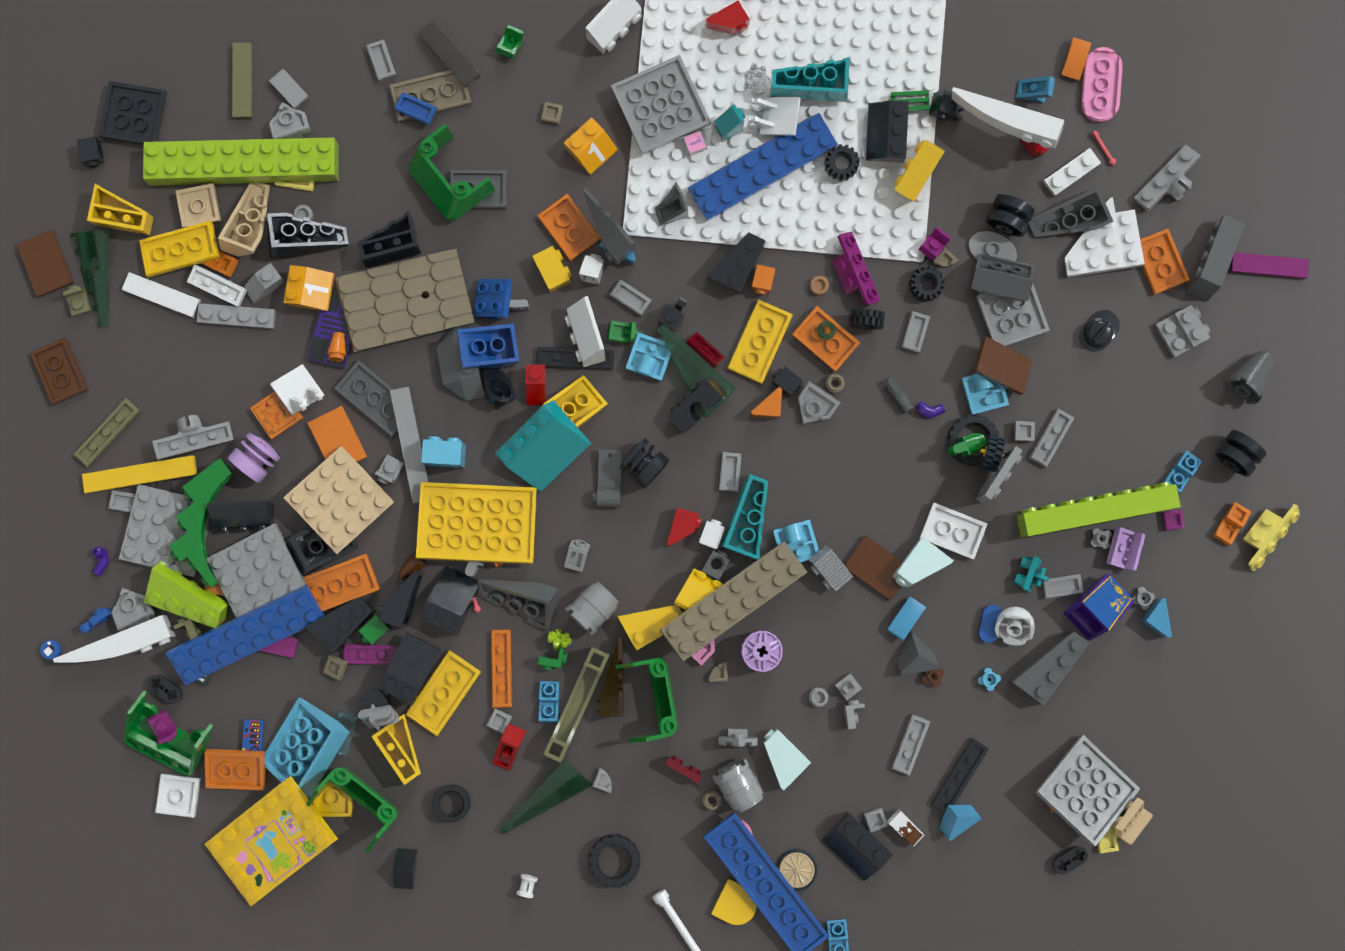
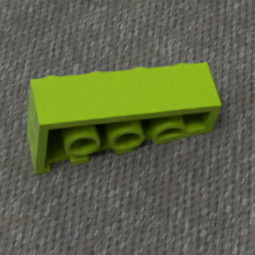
M160 561L152 568L144 603L213 628L220 626L225 620L229 606L228 602L209 590L205 591L200 588L195 581H189L181 576L182 573L177 570L173 571L163 561Z

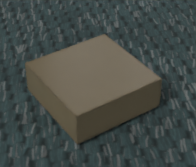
M545 102L541 121L560 125L563 105Z
M331 654L328 656L323 673L340 681L343 679L348 662Z

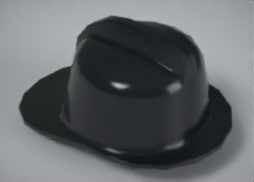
M1109 310L1098 311L1083 326L1080 332V341L1086 349L1100 351L1113 340L1120 329V322L1115 313Z
M499 368L485 369L483 380L486 386L484 392L486 401L493 405L495 410L500 409V407L507 403L513 402L515 400V393L510 379L505 372Z

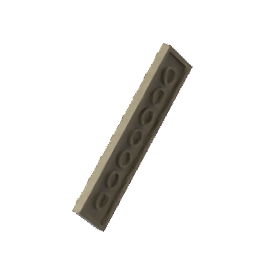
M784 541L661 628L660 632L681 661L684 662L800 579L807 571Z

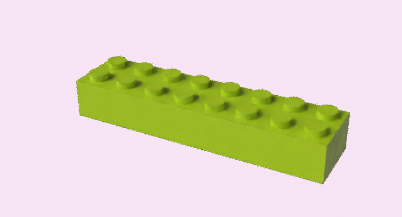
M1169 482L1152 485L1153 489H1151L1150 485L1135 488L1133 493L1131 489L1115 492V496L1112 493L1096 496V500L1091 496L1078 499V503H1075L1074 500L1058 503L1059 507H1056L1055 504L1041 506L1038 511L1036 507L1021 510V514L1016 515L1020 537L1023 538L1179 508L1181 505L1176 484L1170 485Z

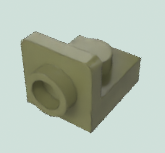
M71 286L67 288V291L62 292L63 296L67 298L73 317L92 312L87 291L84 288Z
M185 617L177 621L178 624L173 626L174 630L186 627L185 635L188 640L202 634L198 622Z

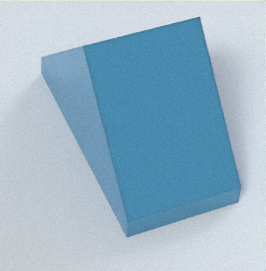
M1166 598L1156 599L1141 621L1162 637H1172Z
M948 805L939 828L948 840L951 841L982 818L971 805Z

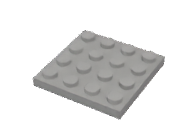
M680 55L611 85V89L642 155L711 125V120Z
M138 484L119 559L154 567L160 561H163L173 571L177 570L184 575L196 577L197 571L195 572L188 564L190 560L188 559L185 562L176 561L170 554L172 550L169 547L187 533L186 530L183 531L178 526L177 522L179 520L176 516L194 503V501L190 502L185 495ZM208 513V517H207V521H206V526H205V540H206V537H207V533H208V529H209V525H210V521H211V520H210V517H209V513Z
M276 523L206 558L216 579L219 580V585L236 618L307 585Z
M1082 735L1035 793L1088 844L1094 847L1140 788L1092 742Z

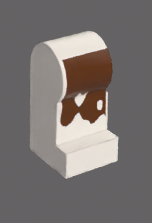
M899 809L887 820L913 846L925 836Z

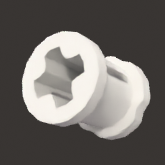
M521 874L520 878L522 880L516 894L526 898H533L534 894L532 892L538 878Z

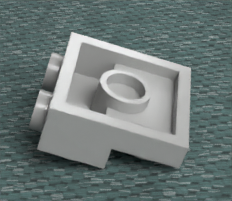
M1192 305L1154 325L1173 358L1210 338L1209 334L1211 331L1207 324H1202L1199 319L1201 317L1200 311L1196 307L1193 308Z

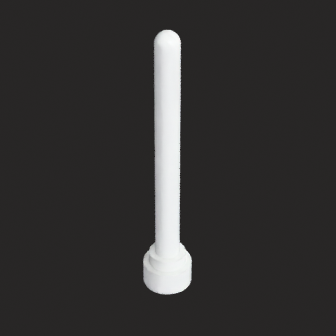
M662 889L652 897L654 902L664 908L691 951H701L670 905L667 891Z

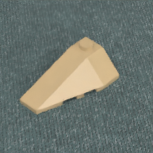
M250 183L218 237L222 251L238 257L254 254L263 236L270 185L265 183Z

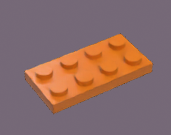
M368 554L304 577L322 611L381 590Z

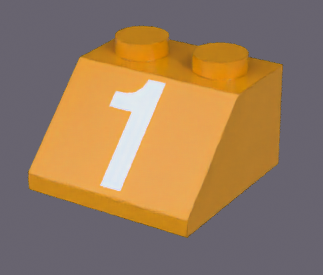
M592 117L564 142L565 149L590 175L618 151L607 133Z
M290 265L283 303L296 308L328 311L335 274L314 268Z

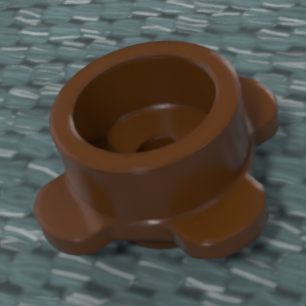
M941 668L926 671L922 681L925 684L930 683L934 687H939L944 671Z

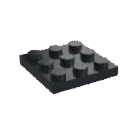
M109 81L99 137L144 145V142H158L167 92L162 89Z

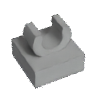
M851 673L835 684L846 700L862 689Z

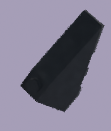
M267 213V238L270 258L293 257L349 245L346 227L327 222L310 221V218L304 217L302 219L294 217L290 213Z

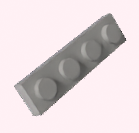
M199 303L197 323L274 329L276 310Z

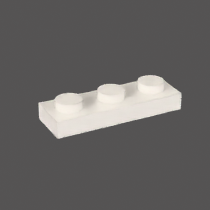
M1089 148L1046 178L1043 183L1051 194L1056 196L1100 165L1101 162L1091 148Z
M198 265L193 266L187 280L188 283L240 307L248 290Z

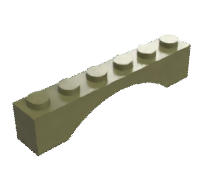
M595 647L591 648L543 755L560 763L562 762L610 654Z

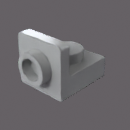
M387 454L381 467L375 472L379 476L377 480L386 485L389 482L394 484L405 464Z
M579 539L572 540L564 567L583 572L590 544Z
M850 700L848 705H843L847 729H855L856 724L859 723L858 713L854 712V709L865 707V704L859 703V700Z

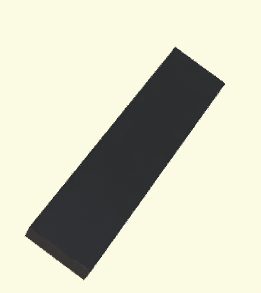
M538 347L537 365L558 368L614 370V350H604L606 361L583 367L582 361L578 362L575 351L578 350L577 348Z
M971 738L931 804L943 812L946 811L948 805H955L989 748Z

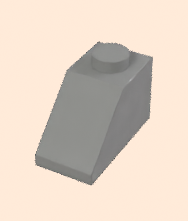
M269 263L256 272L244 288L248 289L246 293L255 304L286 282L276 267Z

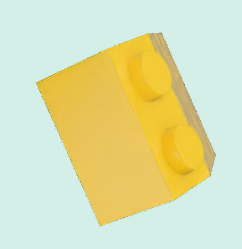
M584 375L544 403L546 404L554 400L578 429L608 405Z

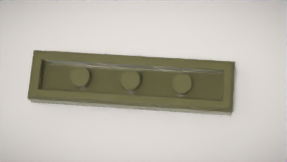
M232 43V117L234 119L253 118L252 43Z
M125 398L73 455L86 467H90L135 419L141 410L128 398Z

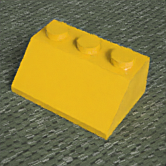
M694 568L674 603L688 610L723 584Z

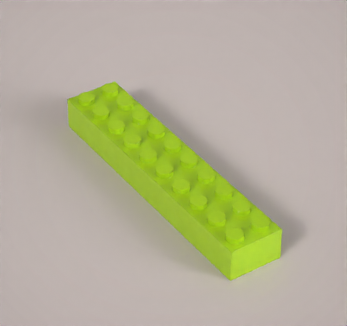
M335 138L144 142L143 179L150 186L339 181V144Z

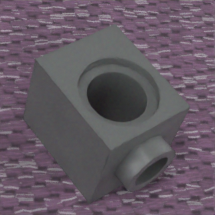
M719 549L717 552L712 551L702 572L719 580L730 561L727 559L728 554ZM715 558L720 559L722 562V567L717 570L711 566V561Z

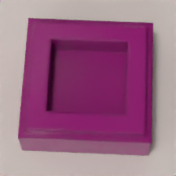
M1182 509L1162 512L1164 531L1185 528Z

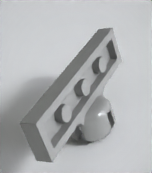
M1185 145L1134 197V201L1149 212L1167 194L1176 200L1183 199L1185 197L1183 193L1187 195L1192 188V181L1186 178L1185 174L1197 163L1201 155Z
M188 415L191 426L188 425L185 416L178 419V434L152 441L157 460L234 441L230 422L202 427L200 418L197 415Z

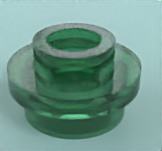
M823 321L817 327V334L823 340H830L836 334V327L830 321ZM823 328H828L830 333H823Z

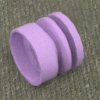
M248 433L246 437L252 443L249 444L242 440L241 443L246 450L243 452L235 448L228 456V459L243 473L257 483H260L268 474L262 466L266 464L273 468L275 465L269 458L271 457L277 462L281 458L265 440Z
M752 632L745 637L741 644L743 661L755 671L766 672L772 670L779 664L782 658L783 648L781 642L770 632ZM762 646H765L767 654H763L762 657H760L759 652H757V649L762 648Z

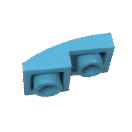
M1186 450L1173 466L1163 483L1176 484L1178 494H1180L1202 461Z
M909 597L887 631L904 641L926 607L912 597Z
M540 681L539 723H558L559 682Z
M846 919L827 921V933L830 936L828 937L829 951H849Z

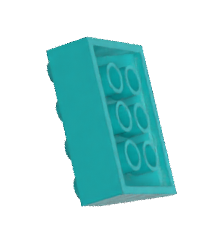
M552 400L544 404L495 454L508 469L541 492L592 443L557 403Z

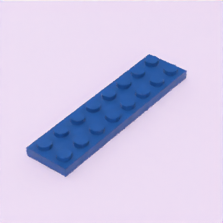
M817 113L797 125L795 136L779 135L688 187V190L706 221H709L826 154L834 146L838 147V143L820 113Z
M304 585L168 650L166 655L183 683L188 685L305 629L304 627L322 618L325 614L309 586Z
M735 812L703 835L791 951H811L830 937Z

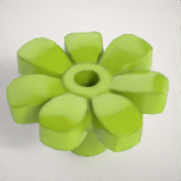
M556 629L555 632L550 631L547 637V641L553 643V648L557 651L561 647L566 648L568 644L570 645L572 639L569 638V633L564 632L562 634L561 629Z

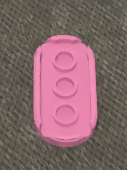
M1107 47L1093 50L1087 56L1083 69L1081 109L1089 120L1098 123L1106 122L1113 118L1120 106L1122 60L1113 49Z

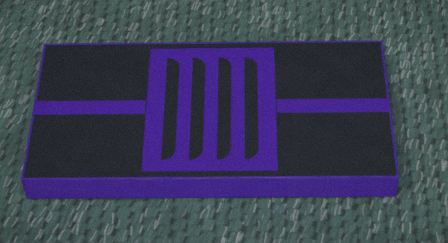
M332 287L329 310H319L307 360L345 369L351 344L337 288ZM334 332L345 334L346 357H344L342 362L328 359L327 351Z

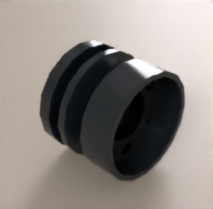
M646 438L636 444L626 454L619 467L624 471L628 466H631L627 475L630 476L636 471L638 475L634 481L642 489H645L670 461L661 451L653 456L651 454L655 448L653 444L646 450L645 447L649 443V440Z

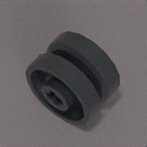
M997 194L992 204L994 209L989 211L985 220L986 223L1004 234L1023 237L1028 228L1026 222H1030L1035 213L1034 208L1016 197Z
M1231 430L1225 437L1226 444L1221 443L1214 452L1224 465L1244 477H1250L1256 469L1254 463H1261L1267 455L1263 447L1255 440L1237 430Z

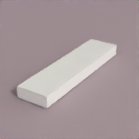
M130 272L122 287L123 291L193 318L197 312L198 304L201 302L200 299Z

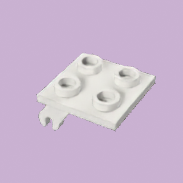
M765 97L764 100L752 98V104L764 108L763 119L749 117L748 122L760 126V135L795 136L801 98Z
M303 364L270 384L292 416L301 410H306L307 406L317 400H322L324 396Z

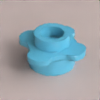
M986 668L982 677L978 678V683L983 684L988 691H993L997 683L1001 681L1000 675L993 673L991 668Z

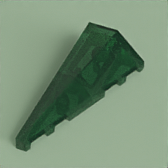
M109 229L70 233V238L75 239L77 245L75 254L80 255V270L88 295L93 296L95 303L92 306L93 311L98 312V327L109 326Z
M663 324L657 331L661 333L666 343V348L670 350L674 358L673 361L686 386H689L690 390L694 392L698 388L696 384L704 377L707 380L713 376L728 393L710 409L703 403L696 402L702 411V416L706 418L723 404L736 388Z
M565 759L499 831L503 834L511 831L586 790L593 783Z

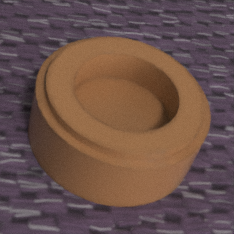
M816 276L810 282V290L817 296L824 295L829 288V282L823 276Z

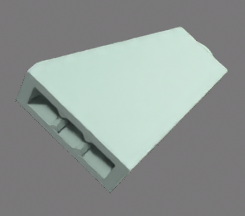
M922 537L917 541L892 577L895 578L897 584L908 588L946 568L954 560Z
M776 728L774 731L771 729L764 736L766 740L763 743L778 783L785 790L811 762Z

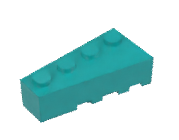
M850 57L838 61L829 60L826 63L820 64L811 63L802 67L793 66L775 69L772 71L770 97H800L807 100L846 102Z
M752 474L746 475L722 539L721 547L759 560L768 488L767 480Z

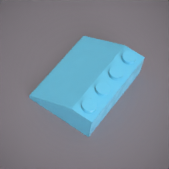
M298 698L265 753V767L281 783L291 776L306 797H311L350 732L328 714L306 700Z

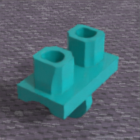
M1036 556L1033 558L1023 557L1020 566L1029 569L1027 576L1017 574L1014 583L1031 593L1036 578L1035 586L1040 587L1042 581L1048 582L1049 577L1044 576L1046 568L1041 567L1038 574L1042 560Z

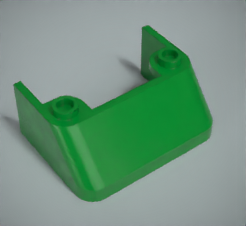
M444 124L421 141L408 169L412 177L445 219L455 221L496 190L488 177L472 188L465 181H459L450 186L430 159L437 154L439 148L454 138L448 126Z
M663 657L615 665L616 669L647 664L650 673L659 732L628 739L629 743L647 742L669 737L678 730L679 722L669 665Z
M143 690L126 713L124 743L131 749L185 776H191L210 742L213 725L209 724L206 730H194L192 734L177 727V736L172 741L159 744L157 742V735L148 723V718L157 714L158 711L155 705L146 703L147 692Z
M346 767L335 768L315 789L306 805L309 807L330 783L339 787L384 825L365 850L368 854L397 820L399 810L393 803Z

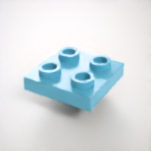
M638 332L626 369L662 381L674 345Z
M978 374L961 378L972 415L1009 405L1004 387Z
M810 520L773 530L777 546L785 541L800 562L809 560L819 551Z

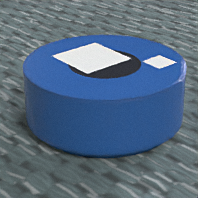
M47 640L41 645L40 652L44 658L54 659L60 656L62 647L56 640Z

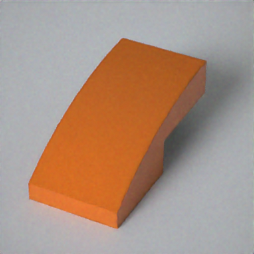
M1075 37L1072 38L1061 75L1080 80L1091 42Z
M219 251L220 258L201 263L231 278L239 260Z
M1233 502L1212 536L1227 546L1232 545L1239 530L1244 527L1251 511L1237 502Z

